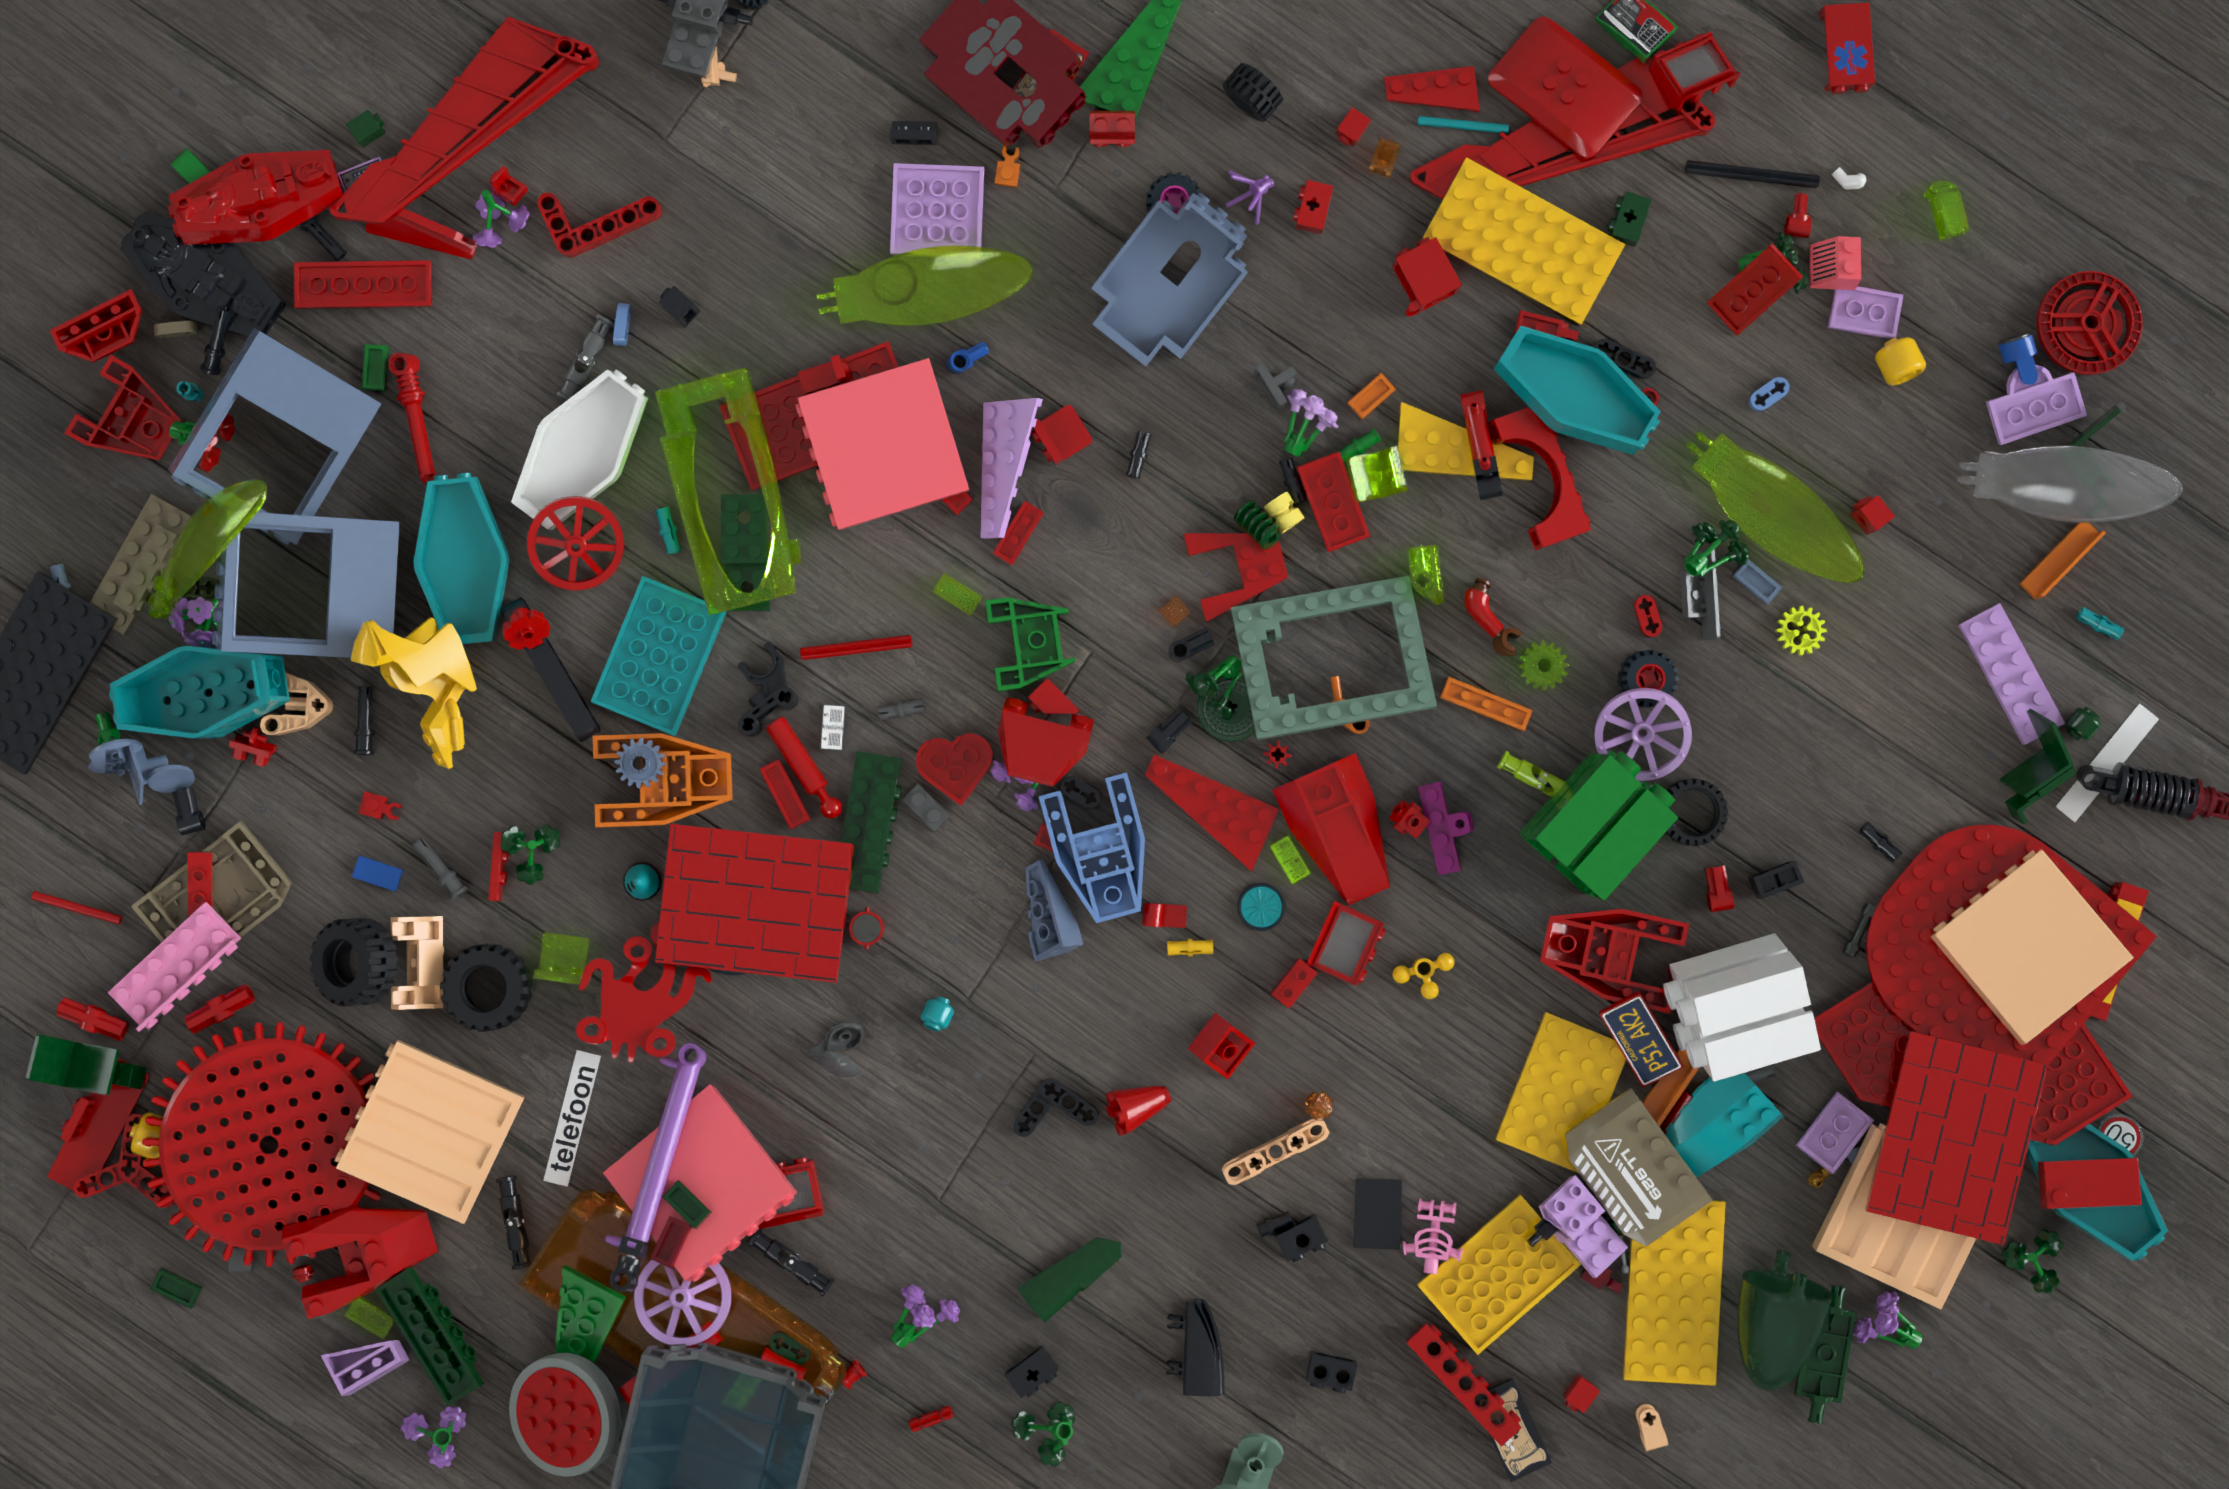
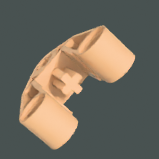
M286 672L288 691L290 693H305L307 698L290 697V701L285 703V710L306 711L305 716L287 714L267 715L261 720L260 728L262 732L272 736L311 728L332 712V700L313 682ZM317 703H324V708H317ZM275 719L278 726L272 732L269 728V723Z

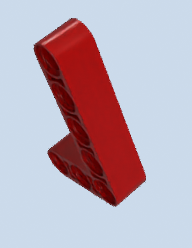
M548 192L543 193L537 201L538 208L556 248L566 258H573L654 222L662 215L661 205L654 197L648 196L572 229L566 213L555 195ZM549 200H554V207L546 210L544 208L545 203ZM649 204H655L656 210L653 213L645 212ZM629 213H634V221L631 223H626V215ZM561 220L564 222L562 229L554 230V224L557 221ZM607 223H614L615 226L611 232L604 231ZM587 232H593V239L588 242L584 241V235ZM572 241L573 247L568 251H564V243Z

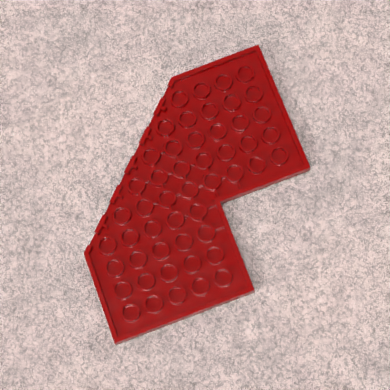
M1871 982L1818 1015L1814 1020L1820 1042L1858 1100L1890 1107L1909 1030H1913L1890 1011L1881 999L1874 982ZM2085 1024L2081 1026L2048 1065L2030 1137L2032 1141L2053 1146L2057 1145L2133 1097Z

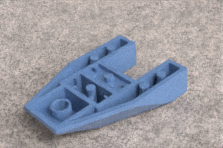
M1127 772L1105 778L1117 823L1073 834L1061 790L1039 796L1056 863L1096 923L1141 911L1145 837Z

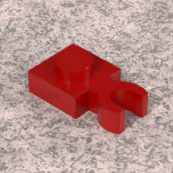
M364 791L358 813L377 819H382L383 815L386 814L391 820H399L398 816L392 814V809L394 807L402 808V805L399 803L387 804L388 797Z

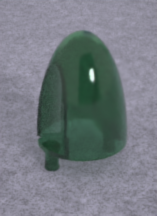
M1782 1250L1776 1251L1773 1269L1745 1271L1742 1275L1737 1312L1739 1352L1748 1378L1756 1387L1764 1391H1776L1783 1388L1806 1365L1823 1331L1833 1297L1827 1288L1809 1280L1807 1275L1800 1273V1276H1798L1797 1272L1793 1274L1787 1273L1791 1253L1784 1250L1783 1253H1781Z

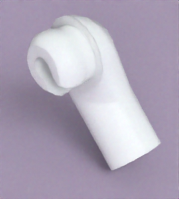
M1840 167L1831 174L1846 190L1860 189L1866 183V176L1864 174L1847 175Z

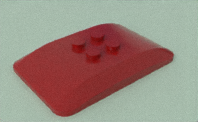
M1547 17L1535 19L1490 71L1488 76L1489 85L1577 155L1585 159L1593 158L1642 101V91L1638 86L1590 47Z

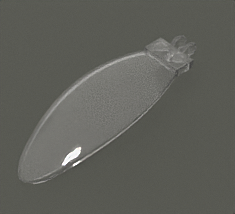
M2070 446L2033 448L2008 454L1980 451L1978 463H1959L1960 469L1977 470L1976 477L1966 475L1957 477L1958 483L1975 484L1973 497L1999 499L2016 509L2035 516L2077 523L2107 522L2146 514L2171 504L2180 497L2183 491L2182 484L2172 473L2149 462L2112 451Z

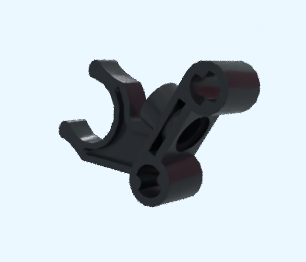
M767 642L764 645V648L773 657V665L768 673L754 675L750 672L745 662L738 664V668L744 673L748 682L757 686H764L763 690L757 692L749 699L748 702L752 709L745 713L738 721L739 730L749 737H755L760 734L762 730L761 720L781 706L783 709L791 710L799 702L797 693L787 687L783 657L776 651L771 642ZM785 694L791 696V700L788 703L782 701ZM754 720L752 724L753 729L746 731V728H748L747 722Z

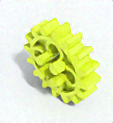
M1799 606L1798 612L1794 607L1790 608V614L1784 612L1782 614L1784 620L1777 621L1781 625V628L1775 630V632L1781 633L1777 641H1784L1782 648L1790 647V654H1794L1796 650L1799 656L1804 654V650L1807 654L1813 653L1812 647L1815 649L1820 648V645L1817 643L1818 641H1825V638L1821 636V633L1827 632V629L1821 628L1825 620L1819 621L1817 618L1820 616V613L1818 612L1813 615V608L1811 607L1804 611V606ZM1806 616L1809 622L1803 626L1802 630L1804 632H1814L1815 637L1810 639L1808 634L1800 635L1798 637L1800 643L1795 645L1793 639L1799 635L1800 631L1789 630L1787 624L1791 622L1793 627H1801L1804 624L1802 618Z

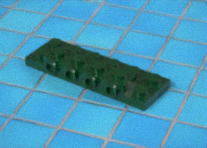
M860 751L856 753L841 843H851L854 846L850 889L879 893L883 867L888 866L890 854L886 853L887 844L891 845L894 831H890L891 822L896 821L897 809L894 808L895 799L899 800L901 794V786H898L902 759Z
M412 1266L375 1289L446 1406H449L484 1384L473 1366V1363L477 1361L475 1349L471 1345L466 1344L463 1339L464 1333L462 1328L457 1325L455 1326L451 1319V1310L440 1302L438 1289L429 1283L423 1285Z

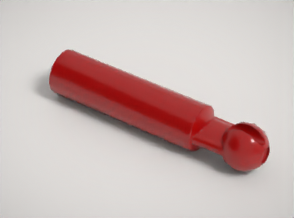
M783 716L765 728L807 793L809 795H817L821 801L820 811L822 815L829 819L839 816L842 811L841 802L835 797H830L826 792L827 780L786 718Z

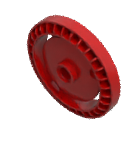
M2078 272L2060 280L2045 294L2037 311L2036 331L2043 351L2057 366L2068 372H2074L2077 375H2098L2118 367L2134 352L2141 338L2142 313L2135 295L2121 280L2103 272ZM2082 285L2099 287L2098 290H2081L2069 295L2059 305L2056 313H2053L2057 301L2068 289ZM2104 290L2109 292L2111 295L2108 296L2107 294L2103 293ZM2115 299L2120 303L2126 318L2125 337L2119 348L2116 344L2122 334L2123 317L2120 310H2114L2112 307ZM2086 318L2093 322L2092 328L2086 326ZM2054 333H2056V336H2057L2059 342L2061 343V345H2062L2067 351H2069L2070 353H2072V354H2074V355H2077V356H2080V357H2086V358H2091V357H2097V356H2098L2101 361H2095V362L2083 361V360L2077 359V358H2075V357L2069 355V354H2068L2065 350H2063L2062 347L2059 345V343L2057 342V340H2056V338H2055V336H2054ZM2111 350L2113 355L2108 358L2106 353Z

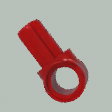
M1795 194L1793 213L1787 216L1785 222V235L1809 238L1812 219L1809 215H1806L1807 194Z

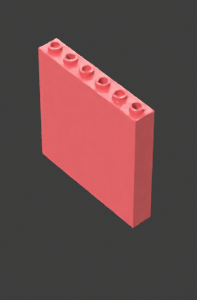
M929 358L798 398L799 404L795 406L799 418L804 417L806 425L802 426L806 440H811L813 447L809 448L812 461L817 460L819 469L816 470L819 483L824 482L826 491L822 492L826 505H831L833 513L829 514L832 526H837L838 530L970 491Z
M711 1084L691 1099L650 1235L657 1243L669 1216L689 1224L663 1198L678 1180L681 1181L712 1211L697 1229L691 1227L674 1264V1267L684 1280L689 1282L692 1280L697 1281L705 1274L704 1270L710 1265L715 1266L723 1259L722 1255L728 1250L733 1251L741 1244L740 1240L746 1235L749 1237L759 1229L758 1225L764 1220L766 1222L771 1220L777 1214L776 1210L782 1205L784 1207L789 1205L795 1199L794 1195L798 1193L717 1088ZM658 1128L603 1172L632 1212Z

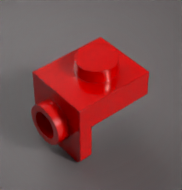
M502 166L499 171H495L490 178L492 193L512 206H515L528 192L527 186L510 176L508 168Z

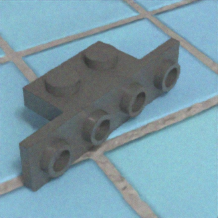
M1708 548L1697 550V554H1703ZM1715 549L1706 557L1708 559L1707 566L1716 562ZM1716 568L1708 571L1703 577L1699 575L1695 577L1688 572L1680 573L1683 618L1702 619L1703 640L1720 639L1721 626L1719 621Z

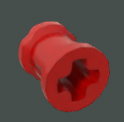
M857 1359L853 1360V1364L844 1371L837 1372L838 1378L847 1389L852 1388V1384L861 1377L867 1376L865 1369Z

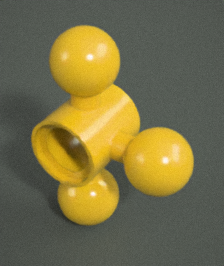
M1449 953L1440 954L1437 960L1433 962L1427 958H1418L1414 961L1411 968L1403 965L1397 966L1393 970L1392 976L1397 983L1403 984L1410 979V976L1416 975L1423 979L1424 984L1421 986L1422 996L1426 999H1434L1439 993V988L1435 982L1431 981L1430 977L1437 968L1442 971L1451 970L1455 961ZM1421 962H1427L1429 965V971L1424 975H1421L1417 969Z

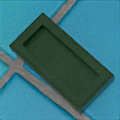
M679 1180L663 1196L694 1229H697L712 1213Z
M160 1268L150 1290L192 1309L203 1287L171 1271Z

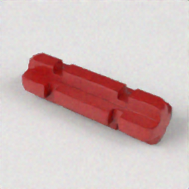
M945 1406L940 1411L937 1409L921 1415L920 1418L910 1419V1429L912 1432L921 1430V1427L927 1428L942 1422L943 1419H951L953 1417L952 1408Z

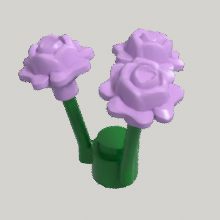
M1291 389L1289 394H1284L1291 403L1290 411H1292L1287 435L1284 439L1286 443L1284 450L1295 456H1301L1302 451H1307L1309 445L1320 431L1323 432L1326 427H1339L1336 424L1338 416L1331 409L1328 410V408L1323 406L1324 403L1321 398L1315 395L1306 398L1307 392L1301 389ZM1303 405L1306 410L1305 419L1298 434L1293 433L1292 435L1296 414L1299 412L1300 406ZM1314 415H1318L1319 422L1315 426L1317 428L1305 442L1306 438L1303 437L1304 431Z

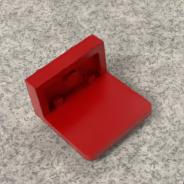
M1066 405L1042 421L1038 419L1031 431V435L1036 443L1041 441L1045 449L1042 452L1048 462L1053 461L1055 466L1092 443V437L1071 405Z

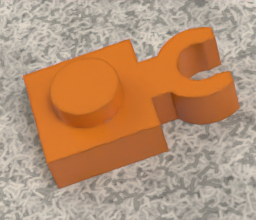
M1004 146L1002 154L1005 161H998L995 185L1017 188L1020 164L1014 162L1019 158V148L1015 149L1014 155L1009 156L1007 148Z

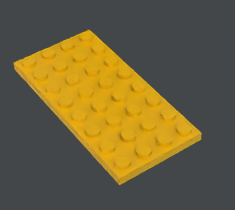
M1467 157L1422 239L1429 237L1430 240L1437 237L1445 252L1579 325H1582L1626 245Z
M1713 1200L1648 1246L1630 1238V1271L1628 1275L1623 1367L1624 1380L1716 1386L1725 1201Z

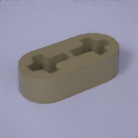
M179 321L154 325V336L156 338H172L198 334L196 321Z

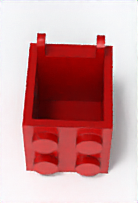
M1426 237L1417 243L1418 246L1410 250L1408 247L1397 253V257L1392 265L1411 301L1405 311L1407 317L1419 314L1458 293L1462 286L1437 237L1431 240L1429 237Z

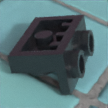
M893 121L892 129H890L891 143L899 145H937V122Z

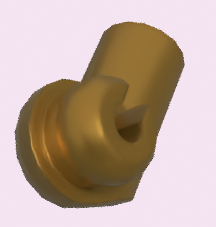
M1820 1167L1808 1175L1807 1182L1814 1188H1820L1823 1181L1831 1173Z

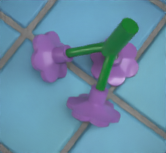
M484 190L480 195V200L476 202V208L480 211L481 217L487 219L484 231L473 235V240L479 246L490 248L501 244L502 238L493 232L491 219H498L500 212H503L510 219L508 225L511 227V231L517 232L525 227L526 220L529 218L530 213L527 211V207L521 205L514 211L512 209L507 210L504 202L498 196L490 193L488 190Z

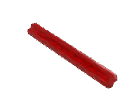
M905 635L800 648V657L802 660L902 649L912 647L913 643L912 637Z

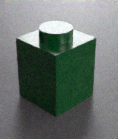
M366 110L345 124L358 144L363 148L386 133L382 128L385 125L383 120L377 113L373 115L369 110Z

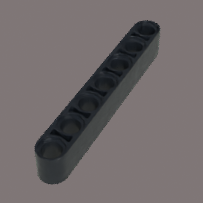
M523 597L501 608L508 621H510L512 613L518 608L531 610ZM542 638L543 643L532 649L525 646V651L578 740L582 743L601 731L599 724L548 638Z

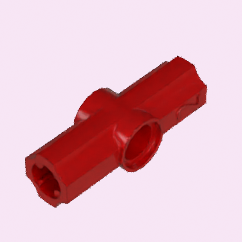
M244 984L226 995L222 994L208 1001L204 1007L184 1017L188 1029L193 1034H196L214 1023L218 1024L232 1017L236 1011L256 1001L255 995L251 988Z
M63 997L56 1010V1016L79 1024L78 1027L92 1033H101L118 1041H122L129 1029V1022L107 1014V1011L102 1008L85 1005L68 997Z

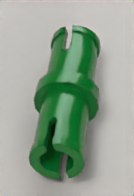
M1374 428L1360 438L1352 439V443L1339 450L1344 464L1358 454L1363 455L1366 449L1382 441Z

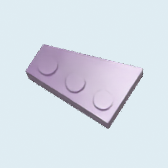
M390 1340L321 1355L341 1396L352 1395L409 1361L400 1340Z

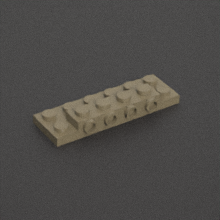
M153 494L147 500L90 601L118 618L112 629L123 635L128 634L138 614L142 613L148 603L146 600L149 594L154 592L153 587L158 582L157 579H159L161 573L168 569L170 565L169 559L180 548V539L193 516Z

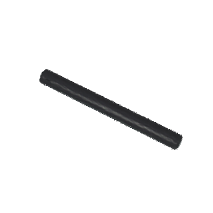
M1688 160L1685 164V173L1809 188H1817L1820 183V176L1813 174Z

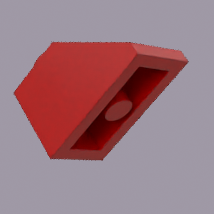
M1048 678L1028 697L1031 700L1029 705L1037 714L1040 711L1044 714L1077 715L1080 712Z

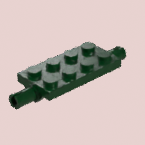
M1831 1285L1829 1305L1823 1306L1812 1303L1809 1305L1794 1391L1795 1395L1810 1398L1812 1402L1808 1421L1811 1423L1817 1422V1424H1823L1825 1404H1828V1402H1842L1857 1312L1842 1308L1846 1287Z

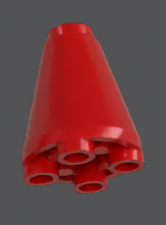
M1158 1085L1112 1090L1106 1093L1108 1102L1106 1111L1110 1118L1114 1117L1116 1122L1115 1128L1119 1136L1131 1133L1164 1109L1168 1103H1171V1097L1166 1086L1160 1087Z

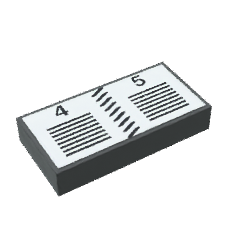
M823 704L820 750L843 751L846 705Z

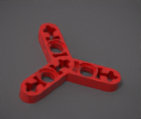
M132 1114L125 1122L119 1163L76 1180L73 1189L78 1197H90L128 1182L155 1204L162 1197L160 1194L151 1195L158 1187L145 1190L141 1185L143 1178L150 1177L153 1179L157 1178V1176L146 1167H143L142 1156L130 1153L127 1150V1143L133 1139V1137H128L133 1127L131 1121H135L136 1117H138L140 1122L143 1114ZM125 1155L129 1157L138 1156L137 1161L132 1160L131 1166L135 1168V1172L131 1173L130 1176H127V1172L123 1171V1168L129 1165L130 1160H125ZM104 1172H110L114 1177L110 1185H105L101 1181V1175ZM96 1176V1183L100 1187L99 1190H97V1186L90 1187L87 1194L85 1191L79 1190V1187L82 1186V1181L85 1184L94 1182L92 1177ZM162 1184V1188L159 1190L164 1194L169 1192L166 1184ZM172 1201L162 1208L170 1207L174 1205L175 1202Z

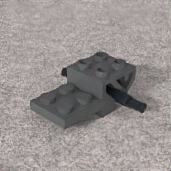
M657 0L665 2L667 7L674 8L672 13L674 25L662 66L706 79L718 39H721L725 22L733 25L739 22L751 26L754 17L741 14L739 9L728 7L729 0Z

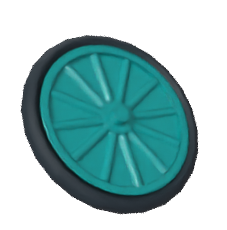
M1256 883L1250 885L1241 893L1237 903V911L1240 919L1247 927L1257 931H1266L1274 928L1281 922L1285 913V901L1281 892L1276 887L1267 883Z

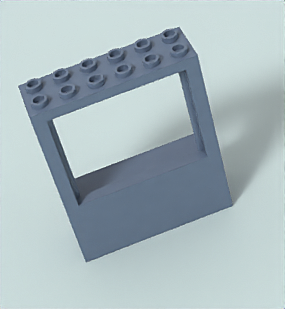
M253 328L168 470L175 482L184 487L187 484L193 486L192 490L205 499L209 495L213 498L212 501L225 510H228L230 507L234 511L268 513L193 470L236 398L240 395L333 449L293 514L314 516L381 406V403ZM260 529L267 534L270 531L274 532L273 536L286 545H289L290 542L297 545L304 533Z
M223 510V515H219L218 529H222V538L217 539V552H221V559L216 562V575H219L220 579L219 585H215V598L218 599V608H214L213 620L217 622V631H213L212 644L216 646L217 650L351 658L354 641L361 625L365 621L372 619L382 629L393 633L399 522ZM241 528L331 534L326 640L235 635Z

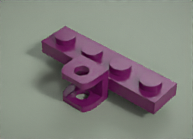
M1441 781L1419 786L1424 815L1430 820L1427 828L1438 875L1461 871L1462 867L1455 837L1468 834L1474 830L1472 815L1467 811L1449 814ZM1460 820L1464 821V827L1460 826Z

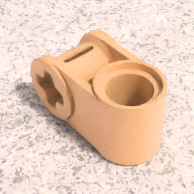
M1650 1404L1640 1405L1635 1413L1645 1451L1667 1446L1668 1440L1658 1412ZM1649 1412L1651 1414L1649 1415V1420H1645L1646 1413Z

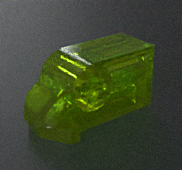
M1946 180L1933 182L1922 196L1923 199L1929 198L1940 241L1963 236L1970 229L1957 185Z
M1429 545L1407 548L1412 587L1424 598L1428 597L1434 604H1442L1445 600L1439 546ZM1423 575L1426 579H1429V582L1425 583V587L1418 584V580H1421Z

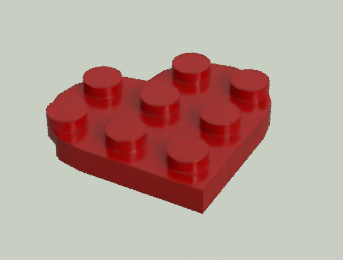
M970 733L958 736L953 742L944 738L928 740L920 746L916 754V766L921 776L960 806L963 805L987 773L993 761V751L990 744L985 738Z

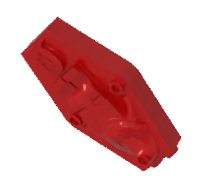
M329 150L248 153L233 159L169 195L171 205L167 207L171 218H175L176 223L172 224L176 237H181L185 245L258 242L275 239L328 209L343 195L335 162Z

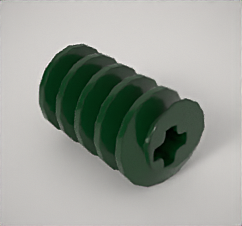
M1250 500L1238 509L1234 515V521L1262 549H1269L1281 537V532H1277L1280 526L1278 523L1273 524V518H1267V513L1261 512V507H1255V501Z

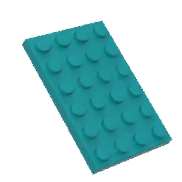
M642 576L591 702L676 736L727 610Z

